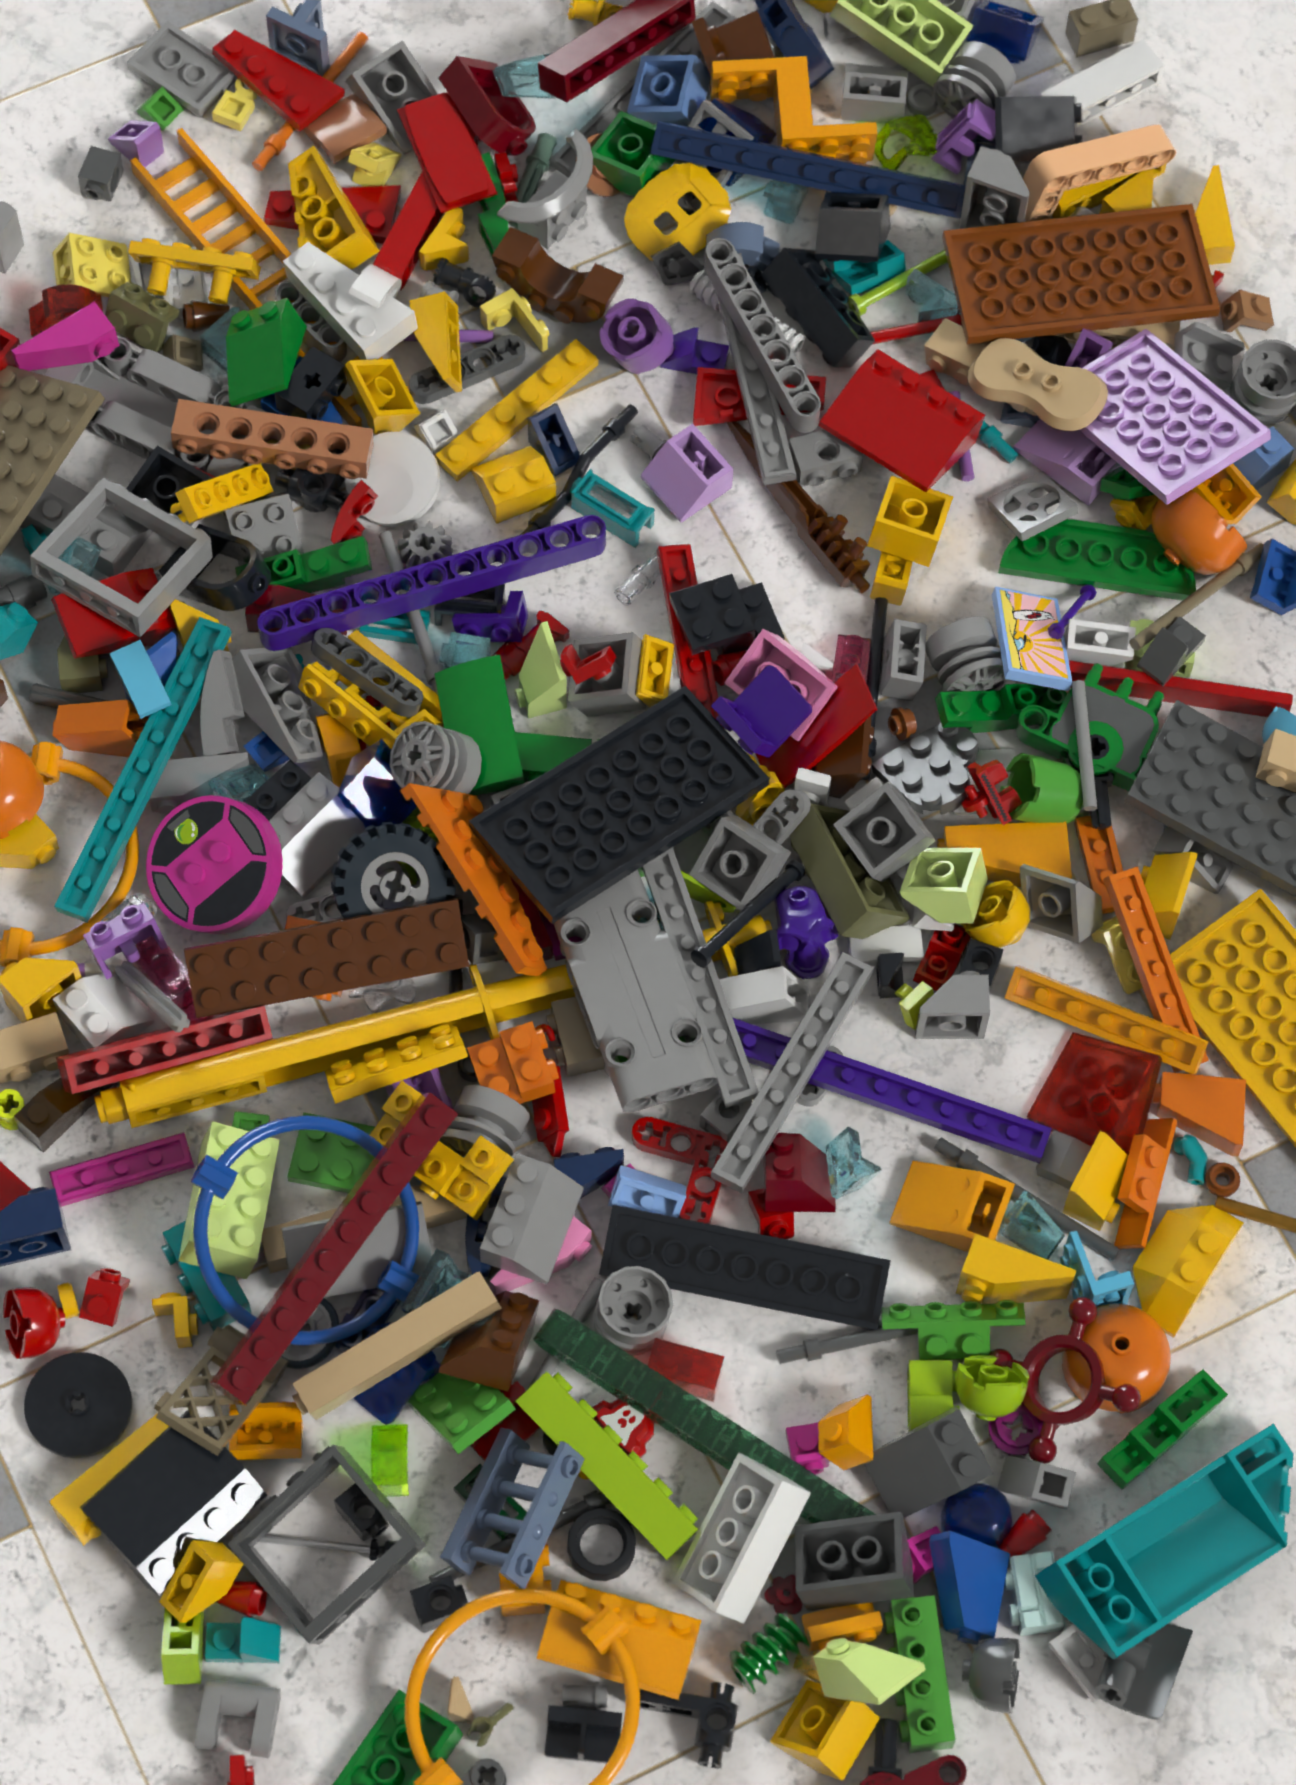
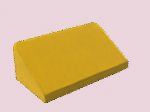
M644 634L636 696L650 708L668 697L674 644Z

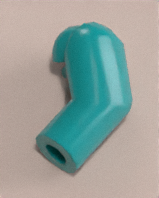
M1189 1134L1184 1135V1137H1177L1173 1143L1174 1151L1178 1155L1185 1154L1190 1162L1187 1182L1193 1185H1203L1208 1160L1207 1153L1196 1137Z

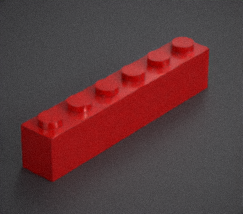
M265 1005L192 1020L189 1027L183 1028L181 1032H175L170 1027L60 1056L56 1060L64 1091L75 1094L271 1040L273 1037Z

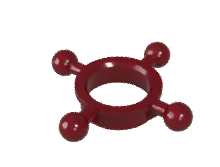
M1086 1297L1076 1298L1069 1306L1068 1313L1072 1320L1069 1335H1055L1040 1341L1028 1352L1023 1362L1014 1360L1011 1353L1005 1349H995L988 1355L998 1358L993 1365L1012 1368V1362H1015L1025 1368L1029 1374L1028 1387L1023 1403L1032 1415L1043 1421L1039 1436L1033 1438L1028 1446L1029 1456L1036 1462L1047 1464L1055 1458L1057 1447L1053 1438L1055 1431L1060 1425H1068L1087 1419L1098 1410L1103 1400L1113 1402L1114 1407L1123 1413L1135 1411L1141 1403L1140 1392L1135 1386L1122 1384L1115 1388L1106 1385L1100 1357L1088 1343L1082 1340L1086 1325L1091 1324L1097 1316L1095 1303ZM1064 1351H1077L1085 1358L1090 1367L1091 1385L1085 1399L1072 1410L1054 1412L1045 1405L1040 1396L1039 1377L1047 1361L1054 1355Z

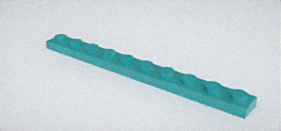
M199 617L164 687L171 705L150 714L54 906L57 912L88 923L202 694L213 652L224 650L232 634L230 627Z

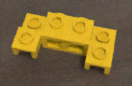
M401 1080L381 1108L386 1113L373 1129L370 1136L384 1146L422 1094ZM481 1135L464 1158L438 1141L413 1176L422 1182L419 1188L436 1200L441 1195L477 1221L486 1209L497 1183L514 1159Z

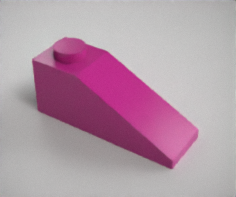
M94 301L11 351L16 367L19 370L33 371L93 362L100 357L111 354L120 345L114 326Z

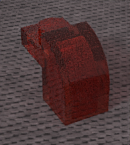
M73 284L57 285L44 289L42 291L43 300L28 309L31 337H35L94 301L103 312L101 294L86 287Z

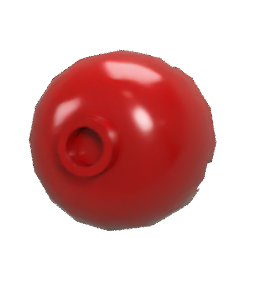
M19 1287L6 1291L3 1303V1318L10 1317L11 1330H5V1334L12 1355L16 1359H29L43 1355L54 1347L59 1338L60 1329L65 1327L63 1308L57 1307L53 1297L46 1291L36 1287Z

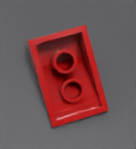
M147 568L123 572L99 582L138 604L158 583L154 569ZM63 593L53 596L51 599L74 659L111 653L138 640H141L144 647L153 646L176 627L168 607L141 637H138Z

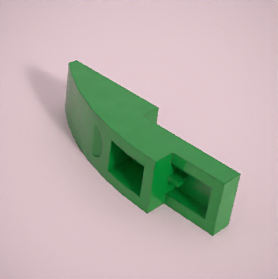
M364 536L303 554L294 549L264 558L271 571L269 585H281L309 593L345 585V578L372 570L368 543ZM248 563L235 567L236 576L244 571Z
M1005 684L1000 691L939 692L935 697L942 728L965 727L972 731V733H984L1016 729L1020 712L1028 705L1042 706L1058 714L1067 693L1064 690L1033 684ZM1034 721L1025 722L1026 726L1038 724Z

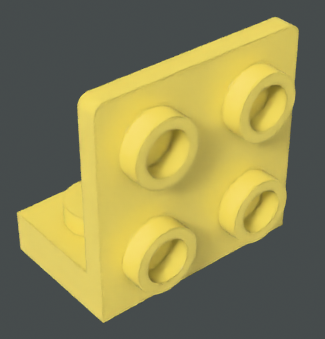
M69 232L53 251L58 307L70 309L84 293L110 297V293L126 282L131 283L126 244Z

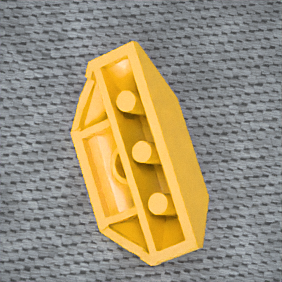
M1215 1205L1167 1210L1132 1267L1141 1310L1152 1316L1163 1331L1173 1338L1244 1222L1227 1212L1215 1208Z

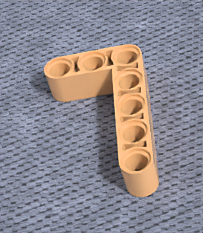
M1157 124L1045 151L1031 161L1023 177V181L1030 192L1025 222L1050 219L1065 190L1161 167L1175 157L1176 150L1162 126Z

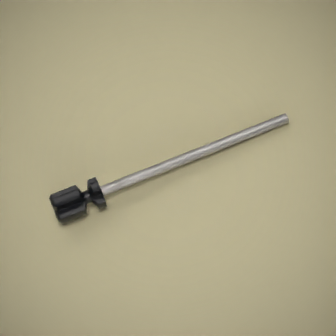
M265 1535L259 1542L370 1553V1560L376 1561L379 1555H383L397 1541L386 1540L384 1546H380L378 1539H372L369 1546Z

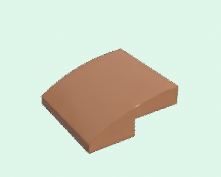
M354 94L335 103L303 129L317 148L322 147L334 164L349 156L352 149L370 144L387 134V128L381 119L365 102Z

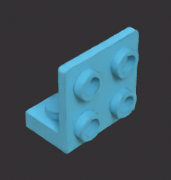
M1077 1230L1069 1232L1066 1244L1063 1246V1256H1060V1264L1077 1270L1073 1280L1075 1287L1072 1289L1073 1299L1075 1300L1079 1297L1089 1298L1095 1303L1096 1307L1111 1303L1127 1304L1134 1286L1130 1271L1121 1274L1118 1271H1110L1101 1275L1096 1281Z

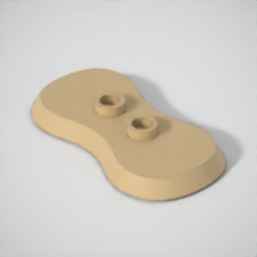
M1001 338L991 342L976 356L968 372L969 385L979 396L992 401L1022 405L1032 410L1047 425L1058 430L1076 431L1090 425L1099 416L1108 398L1107 385L1098 375L1087 369L1059 366L1047 362L1032 348L1015 339Z

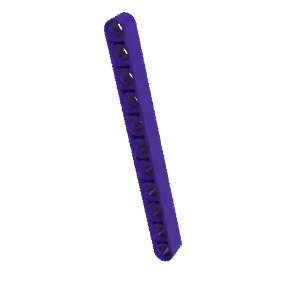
M595 515L583 516L268 609L262 612L258 618L261 644L267 650H283L313 641L314 634L321 628H332L338 632L347 631L596 557L602 554L606 547L605 523L600 517ZM593 534V535H596L597 537H595V538H588V537H586V535ZM561 543V544H565L566 546H564V547H555L554 545ZM525 553H533V554H534L533 556H530V557L523 556V554H525ZM494 562L502 563L500 566H493L491 564ZM464 571L471 572L469 575H460L459 573ZM430 581L440 582L436 585L427 584ZM399 590L408 591V592L405 593V594H397V593H395V592H397V591H399ZM366 600H376V602L371 604L364 603ZM335 609H343V610H344V611L341 612V613H333V612H332V611L335 610ZM305 618L312 619L310 622H300V620ZM271 628H280V630L276 632L268 631Z

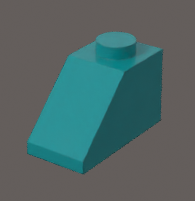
M16 602L0 606V660L24 653L38 624V621L28 613L26 608Z

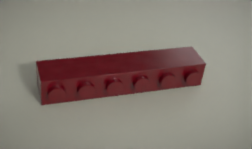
M695 0L633 1L539 61L537 64L540 90L568 103L696 20Z

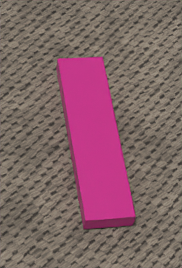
M183 1132L50 1171L49 1175L52 1186L56 1189L61 1207L195 1167L185 1133Z

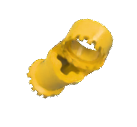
M571 0L570 5L572 8L569 7L568 19L574 20L578 18L593 22V26H596L621 10L623 6L607 3L605 0Z

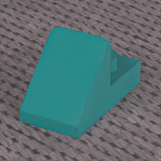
M241 1617V1623H207L206 1662L280 1663L281 1625L248 1617Z

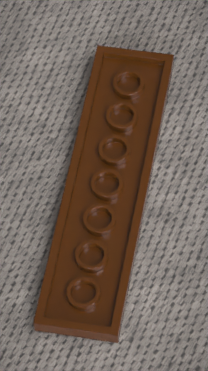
M457 898L183 949L196 1018L469 967Z

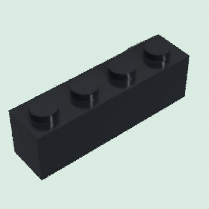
M783 248L761 274V277L768 284V291L773 296L779 298L786 307V313L793 320L798 321L804 329L805 337L810 342L816 344L822 351V357L826 363L832 367L852 368L875 342V339L858 312L846 306L849 301L848 296L844 291L834 287L832 281L835 279L834 274L829 268H822L819 263L822 259H815V250Z

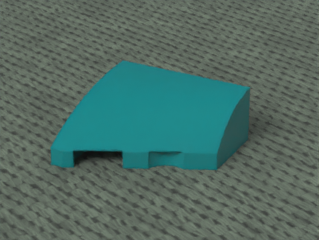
M889 240L885 241L878 262L860 263L848 260L832 262L822 259L827 268L834 274L835 280L850 296L878 287L906 271L905 253Z

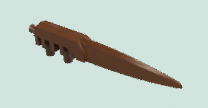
M737 421L727 422L747 459L762 480L751 434ZM796 480L765 485L796 526L800 539L840 587L847 588L854 585L860 593L866 592L870 584L864 576L871 564L868 560H862L864 556L862 552L867 546V542L860 537H857L854 542L851 539L844 540L842 538L845 533L843 529L848 523L847 518L843 515H837L835 519L832 516L828 517L827 512L822 506L817 505Z

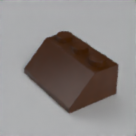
M504 1291L495 1296L502 1309L453 1337L439 1367V1373L509 1391L532 1337L540 1300L530 1298L523 1293Z

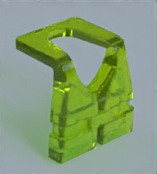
M924 114L907 115L888 121L877 134L874 154L883 168L897 171L909 155H935L937 153L935 148L938 134L933 133L934 128ZM892 130L909 137V145L901 148L890 159L886 158L883 149Z

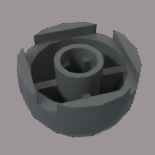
M1005 1637L988 1639L974 1649L971 1660L964 1659L962 1681L969 1682L971 1696L983 1708L995 1712L1012 1713L1011 1708H1014L1019 1679L1017 1662L1014 1661V1658L1020 1659L1019 1639Z

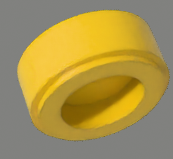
M66 1282L57 1285L66 1319L79 1316L80 1312L72 1284Z

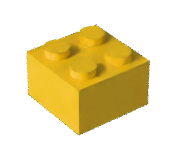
M891 475L867 546L929 567L953 496L933 489H929L925 493L908 481Z

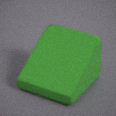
M160 87L136 112L147 121L157 122L161 131H163L184 109L163 87Z

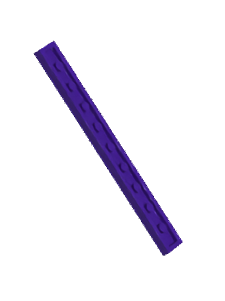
M733 1018L748 1063L772 1071L791 1038ZM828 1050L808 1081L811 1085L1039 1164L1052 1128Z

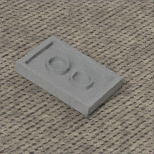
M168 21L127 62L130 71L157 89L163 87L180 105L200 118L238 79L234 73L212 55L210 49Z

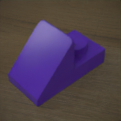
M694 327L673 335L674 352L669 358H666L660 365V368L697 374L698 367L725 369L729 355V345L698 340L699 328Z

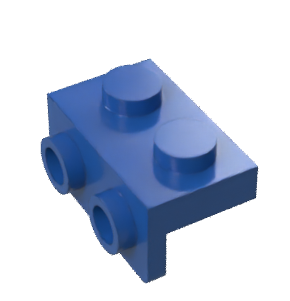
M1274 539L1264 542L1250 599L1280 615L1296 608V551Z

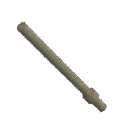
M1259 543L1247 553H1242L1228 569L1220 572L1130 639V646L1138 651L1153 640L1162 627L1169 628L1179 616H1185L1234 578L1244 576L1252 570L1254 563L1261 558L1264 544Z

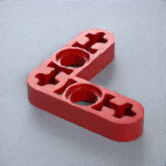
M643 1117L638 1119L632 1127V1141L637 1149L694 1165L687 1185L686 1199L680 1212V1218L690 1220V1216L687 1214L694 1212L696 1200L702 1202L700 1216L704 1219H698L697 1222L710 1224L722 1183L711 1178V1171L713 1169L707 1167L709 1162V1152L707 1151H711L713 1146H717L720 1148L719 1153L722 1154L728 1142L721 1136L657 1118ZM646 1128L653 1129L654 1136H650L648 1141L642 1140L640 1132H645ZM663 1131L668 1132V1134L666 1135L665 1147L660 1146L661 1138H663ZM676 1136H685L690 1140L691 1146L686 1151L681 1152L671 1146V1141ZM717 1155L714 1162V1166L716 1165L721 1155ZM703 1176L709 1177L714 1181L715 1187L710 1192H701L695 1186L696 1180Z

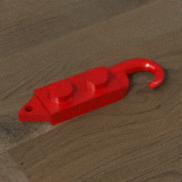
M541 1024L535 1027V1030L542 1028L544 1034H547L549 1041H555V1033L551 1026ZM555 1063L559 1079L553 1080L555 1093L532 1100L537 1141L544 1143L552 1157L560 1158L564 1136L569 1131L560 1066H557Z

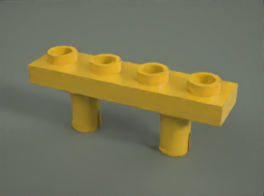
M142 238L141 242L130 240L128 253L135 262L152 265L147 291L154 295H166L170 272L174 268L213 273L208 300L220 305H227L232 278L242 277L259 280L261 267L253 256L246 252L235 251L233 255L223 254L221 250L213 247H203V250L191 249L187 244L178 242L172 243V246L160 245L159 241L150 238Z
M253 464L176 492L175 495L179 502L171 505L170 511L172 514L182 511L177 516L182 522L185 523L188 520L190 524L263 498L273 493L274 490L262 464Z

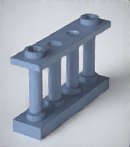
M500 1428L440 1558L459 1573L471 1576L477 1561L501 1567L500 1573L518 1588H526L585 1458L563 1441H560L554 1456L529 1450L531 1446L510 1429ZM522 1464L547 1469L539 1488L514 1483ZM507 1496L532 1502L523 1521L499 1515ZM492 1529L517 1535L508 1554L484 1548Z

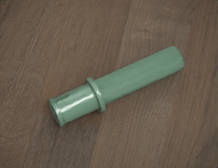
M540 133L538 135L532 154L526 157L527 166L516 191L518 202L526 203L536 193L544 172L550 168L549 160L557 145V139L548 133Z

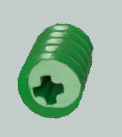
M783 1614L775 1615V1625L771 1623L764 1624L763 1631L765 1635L760 1632L753 1633V1644L748 1641L742 1642L740 1645L742 1654L736 1650H732L729 1654L733 1672L752 1694L756 1693L753 1684L755 1679L764 1685L767 1684L764 1674L766 1670L775 1676L779 1674L775 1664L777 1661L787 1667L790 1665L787 1657L788 1652H791L798 1658L801 1656L798 1647L800 1642L810 1648L809 1642L800 1628Z

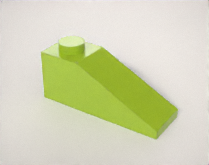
M165 1608L161 1648L164 1685L201 1684L204 1610L186 1623H180Z

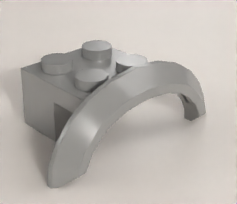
M576 128L566 137V141L574 149L577 158L570 177L568 178L556 170L526 203L508 201L497 213V216L507 221L518 223L519 231L538 238L541 246L547 250L555 241L559 242L564 238L571 223L574 220H580L588 207L586 204L587 184L593 171V155L587 139Z

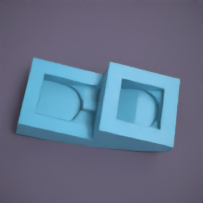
M141 640L109 653L140 719L171 705Z

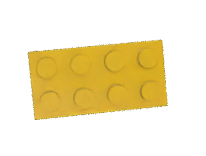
M448 1024L439 1025L429 1031L430 1034L418 1038L416 1036H408L400 1039L396 1046L384 1050L381 1047L374 1048L365 1052L362 1058L353 1061L344 1059L333 1063L330 1066L331 1069L325 1070V1074L335 1104L468 1057L456 1024L452 1026Z

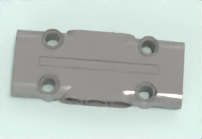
M118 336L120 346L115 348L111 354L89 363L49 368L45 373V376L100 391L105 400L87 427H92L100 437L138 456L148 459L158 445L193 467L215 477L253 465L235 458L217 459L214 457L211 461V455L185 454L177 449H173L171 430L178 399L228 407L232 406L229 403L228 389L222 391L220 385L213 379L155 351L143 349L139 353L131 349L128 340ZM117 356H123L120 359H114ZM246 403L233 406L235 408L266 412ZM207 429L203 430L201 433L210 434L214 431ZM239 434L234 436L233 438L243 439L246 436ZM195 458L201 459L198 462H191Z
M638 870L553 923L560 940V951L566 957L565 964L572 988L596 1049L600 1048L604 1059L605 1072L611 1077L623 1112H636L708 1090L718 1083V1077L702 1038V1027L695 1020L697 1018L696 1009L668 934L665 930L661 931L657 921L656 907L649 900ZM637 917L646 918L648 921L645 923H638L633 919ZM577 936L583 940L575 943L568 940V938ZM682 1036H690L694 1039V1041L690 1043H685L680 1041L678 1038ZM621 1055L628 1058V1061L619 1063L612 1058Z

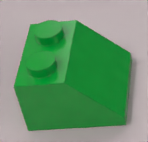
M623 111L618 113L591 148L593 165L618 191L635 197L648 181L655 178L660 172L669 169L676 159L651 154L656 125Z

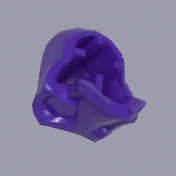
M806 886L785 889L775 898L778 924L776 931L779 949L787 950L784 959L785 965L801 979L819 977L824 972L830 957L829 950L825 944L838 937L837 928L834 922L826 916L821 900L814 889Z

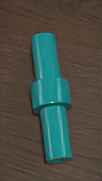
M983 421L979 432L981 435L980 440L988 448L993 447L1009 463H1012L1019 454L1002 438L1003 434L994 425L989 426Z

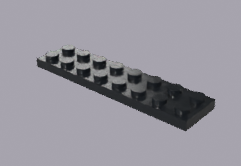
M613 1205L599 1275L609 1277L612 1273L624 1267L640 1266L656 1272L665 1279L667 1285L672 1290L877 1330L891 1260Z

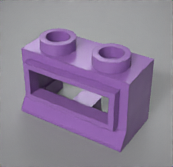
M977 99L972 104L968 103L937 135L935 148L937 153L931 159L957 175L961 171L962 154L965 156H972L974 154L975 144L972 141L979 134L989 141L994 138L996 129L995 111Z
M145 903L125 907L121 915L108 922L100 921L95 923L90 931L83 935L95 962L106 979L113 976L104 961L120 952L124 954L128 962L138 961L140 954L135 944L153 936L161 950L168 947Z

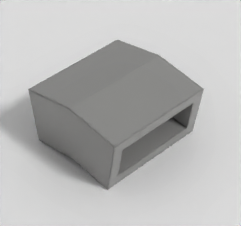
M1053 1130L1041 1162L1036 1165L1037 1175L1070 1190L1092 1147L1072 1136Z

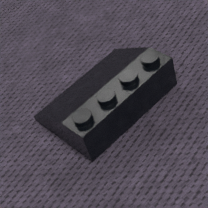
M189 1410L181 1415L180 1418H191ZM169 1426L88 1499L80 1509L143 1584L151 1591L160 1595L168 1586L192 1540L219 1541L268 1495L226 1447L217 1456ZM203 1427L204 1433L218 1441L217 1437L207 1427Z

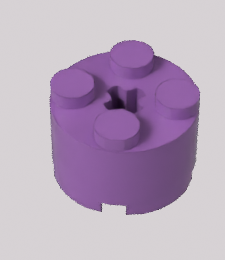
M625 299L616 303L606 313L603 328H600V340L604 349L624 369L633 374L648 372L660 366L666 358L673 354L672 328L652 304L638 301L637 299Z

